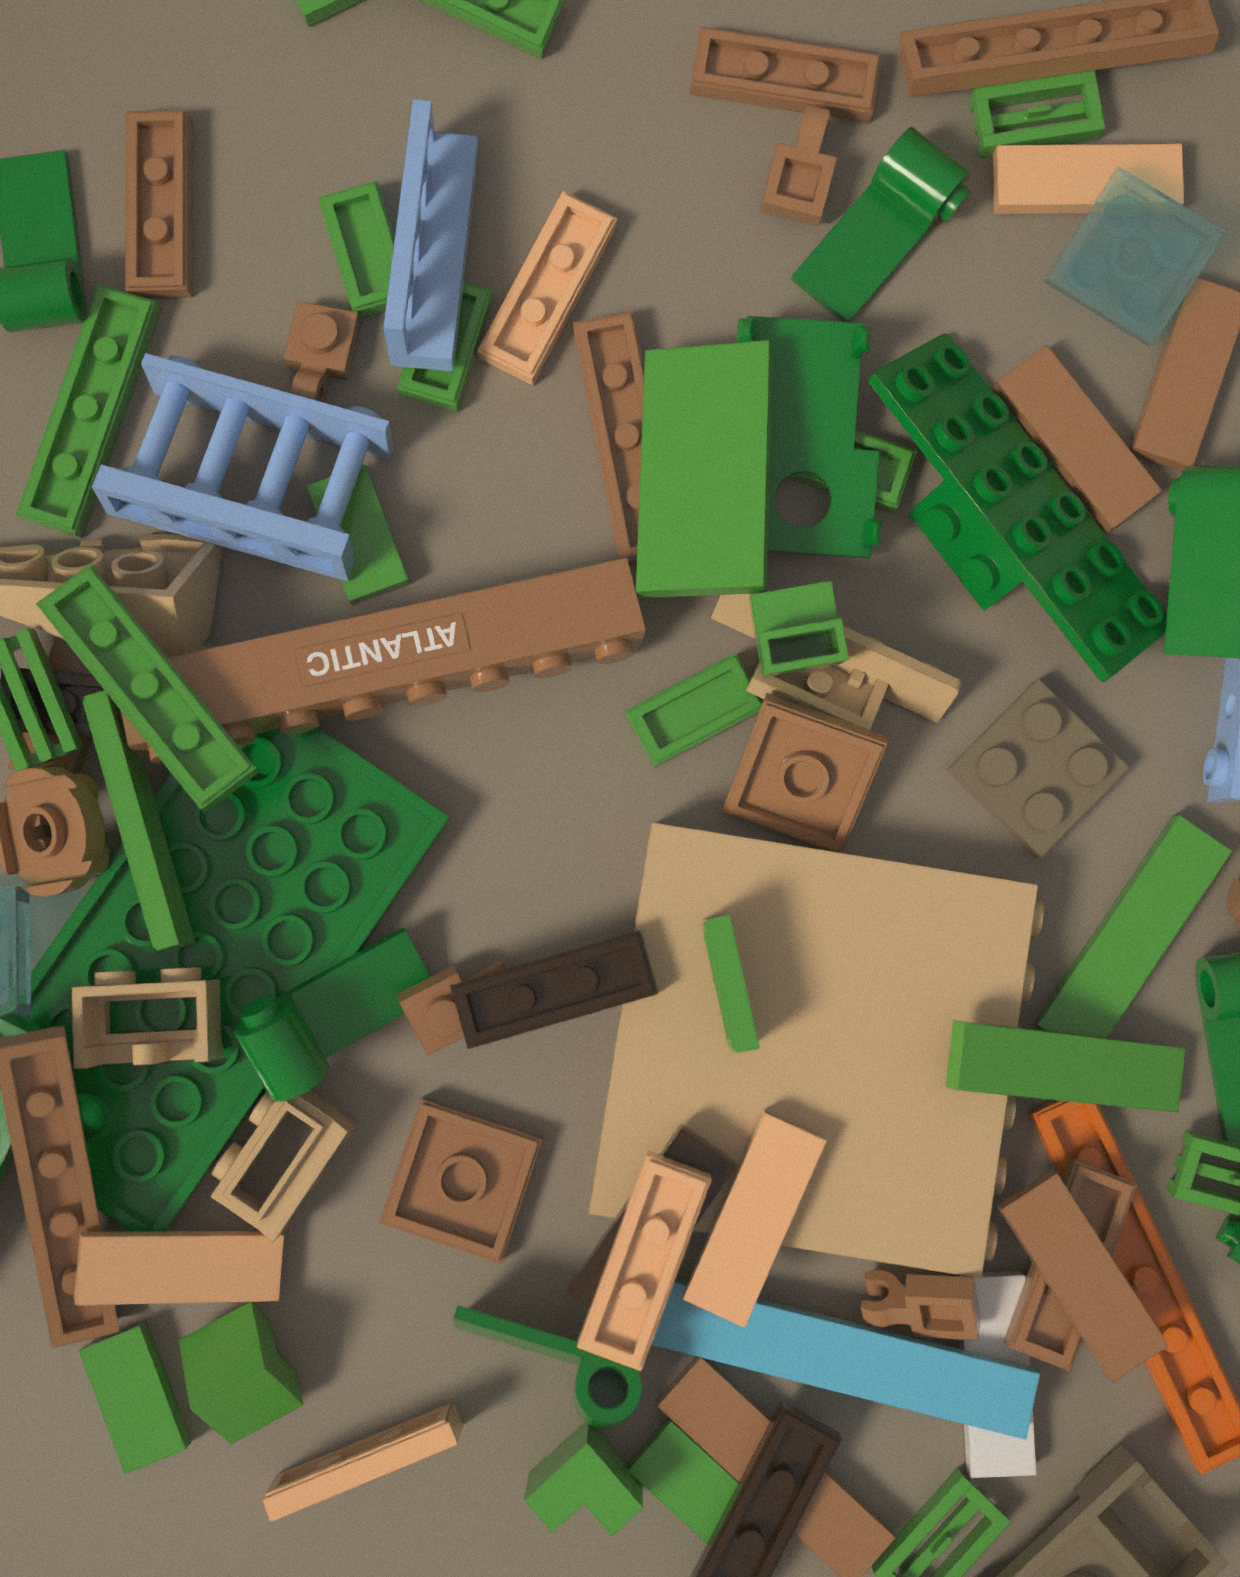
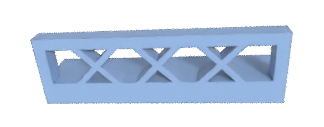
M413 99L383 329L390 366L453 372L479 156L478 136L435 132L432 101Z

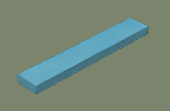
M679 1278L674 1280L651 1343L654 1346L1024 1440L1027 1438L1040 1376L1036 1367L759 1298L744 1328L683 1300L682 1294L688 1281Z

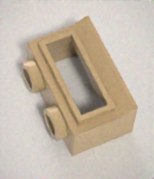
M201 967L160 969L161 982L136 984V971L95 973V986L72 987L74 1069L115 1063L146 1065L172 1060L195 1059V1062H209L223 1058L220 979L201 980ZM196 997L197 1029L110 1034V1001Z
M310 1090L294 1099L283 1102L273 1101L266 1092L249 1117V1121L258 1127L244 1147L234 1142L223 1154L211 1174L220 1180V1183L210 1197L257 1228L272 1243L288 1229L293 1221L291 1217L305 1196L317 1185L326 1171L325 1166L342 1141L351 1135L358 1125L357 1122ZM289 1111L314 1128V1130L269 1197L262 1203L238 1185Z

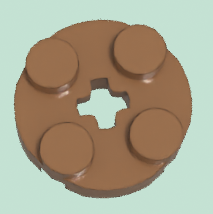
M59 766L28 768L12 774L2 786L11 787L6 793L5 801L0 803V865L6 874L18 873L21 879L30 885L29 887L22 888L29 894L49 897L78 890L86 885L93 875L104 872L108 867L110 852L105 843L104 820L97 801L98 789L93 779L85 773L74 774ZM50 824L52 838H45L43 825Z

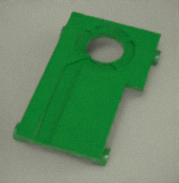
M747 316V319L738 318L736 343L770 340L773 348L768 552L871 559L874 545L881 546L883 520L874 519L879 451L854 449L861 357L863 353H870L872 327L863 326L864 323ZM808 473L815 475L824 482L829 491L830 506L828 513L822 521L813 526L797 527L790 525L781 518L776 509L775 494L777 488L784 479L793 474Z

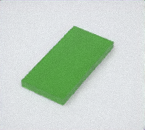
M770 340L645 350L636 593L641 598L767 592L773 348Z

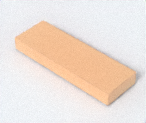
M1182 144L997 145L992 155L994 214L1177 213L1184 204Z
M562 191L477 350L479 359L532 386L535 384L618 227V218Z
M763 1110L682 1294L683 1300L745 1328L826 1144V1140L823 1137Z
M647 1151L578 1338L577 1348L636 1370H642L709 1188L711 1174Z
M260 1231L80 1232L74 1295L75 1305L279 1301L284 1235L282 1234L272 1243Z
M448 1403L277 1474L262 1499L270 1522L458 1445L464 1424L456 1404Z

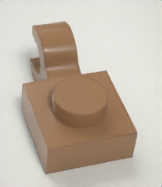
M806 105L795 147L777 142L761 202V212L817 226L820 225L837 157L819 153L830 110Z
M297 301L284 355V361L288 369L298 370L293 379L291 394L325 403L330 377L349 379L361 326L358 312Z
M503 960L484 967L476 974L464 980L460 977L455 965H452L397 994L399 1003L427 1056L464 1037L450 985L505 970L507 968Z
M873 1270L865 1273L868 1295L886 1297L880 1301H861V1311L865 1324L879 1328L895 1324L910 1325L913 1337L979 1340L981 1318L974 1277H960L947 1273L932 1275L907 1274L906 1285H903L895 1275L884 1270Z

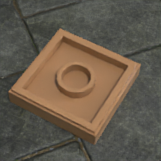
M766 692L722 812L825 850L842 853L887 747L888 736Z
M422 1097L379 1223L502 1264L543 1137Z

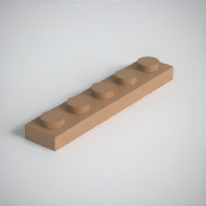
M1111 0L900 31L897 51L909 97L911 98L1210 54L1215 49L1220 33L1208 0Z
M59 1026L0 1038V1090L52 1348L118 1333L120 1329L116 1305H75L74 1301L80 1232H102V1226L65 1027Z

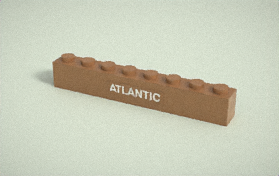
M623 558L173 656L167 659L235 743L242 747L254 742V734L279 728L281 733L285 735L304 733L319 727V719L341 714L345 715L346 720L366 719L384 711L383 705L408 700L411 706L433 704L447 697L446 691L470 685L474 692L491 691L509 684L510 676L534 671L536 678L553 677L571 670V663L595 657L598 664L619 662L633 656V649L641 647L646 629L628 559ZM121 711L128 746L141 759L150 757L151 763L162 764L161 759Z

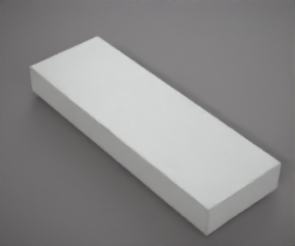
M1021 1271L982 1272V1279L974 1277L981 1318L979 1340L959 1339L960 1349L1030 1366L1029 1355L1009 1348L1003 1342L1025 1283V1275ZM956 1274V1276H960V1277H969V1276H963V1275H957V1274ZM1033 1410L1026 1440L964 1424L966 1471L971 1478L1036 1475Z

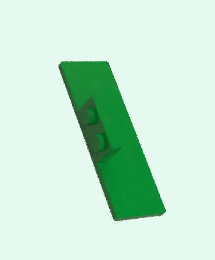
M943 333L877 369L869 377V384L944 479L908 514L983 611L994 605L1023 582L1101 682H1105L1113 677L1165 634L1167 614L1163 610L1160 601L1147 590L1126 563L1118 547L1108 540L1087 513L1082 501L1069 490L1048 463L1043 451L1030 440L1009 413L1005 402L991 390L970 363L966 352L956 345L948 334Z

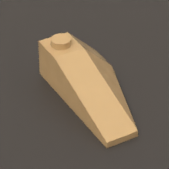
M176 534L141 535V547L110 550L104 549L102 539L81 540L80 547L67 549L58 554L45 555L43 547L38 544L0 547V616L63 638L36 603L91 564L167 658L196 652L211 633L223 547Z

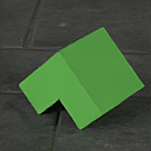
M831 581L749 596L762 678L839 665L849 660L842 618L838 619Z
M252 1302L246 1303L179 1340L190 1409L230 1444L304 1405L296 1371L277 1353L270 1319Z
M584 1422L528 1473L524 1501L551 1533L584 1504L612 1537L643 1509V1486L628 1472L627 1461L601 1431Z

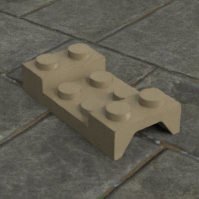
M1120 1444L1074 1487L1080 1498L996 1577H1215L1229 1563L1159 1487L1140 1463Z

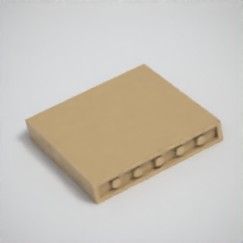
M652 822L634 932L638 930L642 932L659 994L622 1004L589 1214L615 1218L632 1194L647 1151L659 1155L677 1128L682 1124L736 1161V1169L693 1229L696 1232L710 1233L764 1110L826 1140V1144L781 1246L982 1279L984 1260L991 1261L996 1251L997 1224L995 1221H990L993 1196H1000L1005 1187L1007 1162L1006 1158L999 1156L1003 1130L1009 1131L1014 1122L1016 1096L959 1091L945 1087L953 1020L1018 1027L1021 1001H1029L1034 986V965L1027 963L1030 938H1037L1039 936L1044 916L1043 901L1036 899L1038 885ZM728 914L731 917L760 1047L759 1049L737 1054L734 1050L730 1049L727 1043L701 923H704L703 919Z

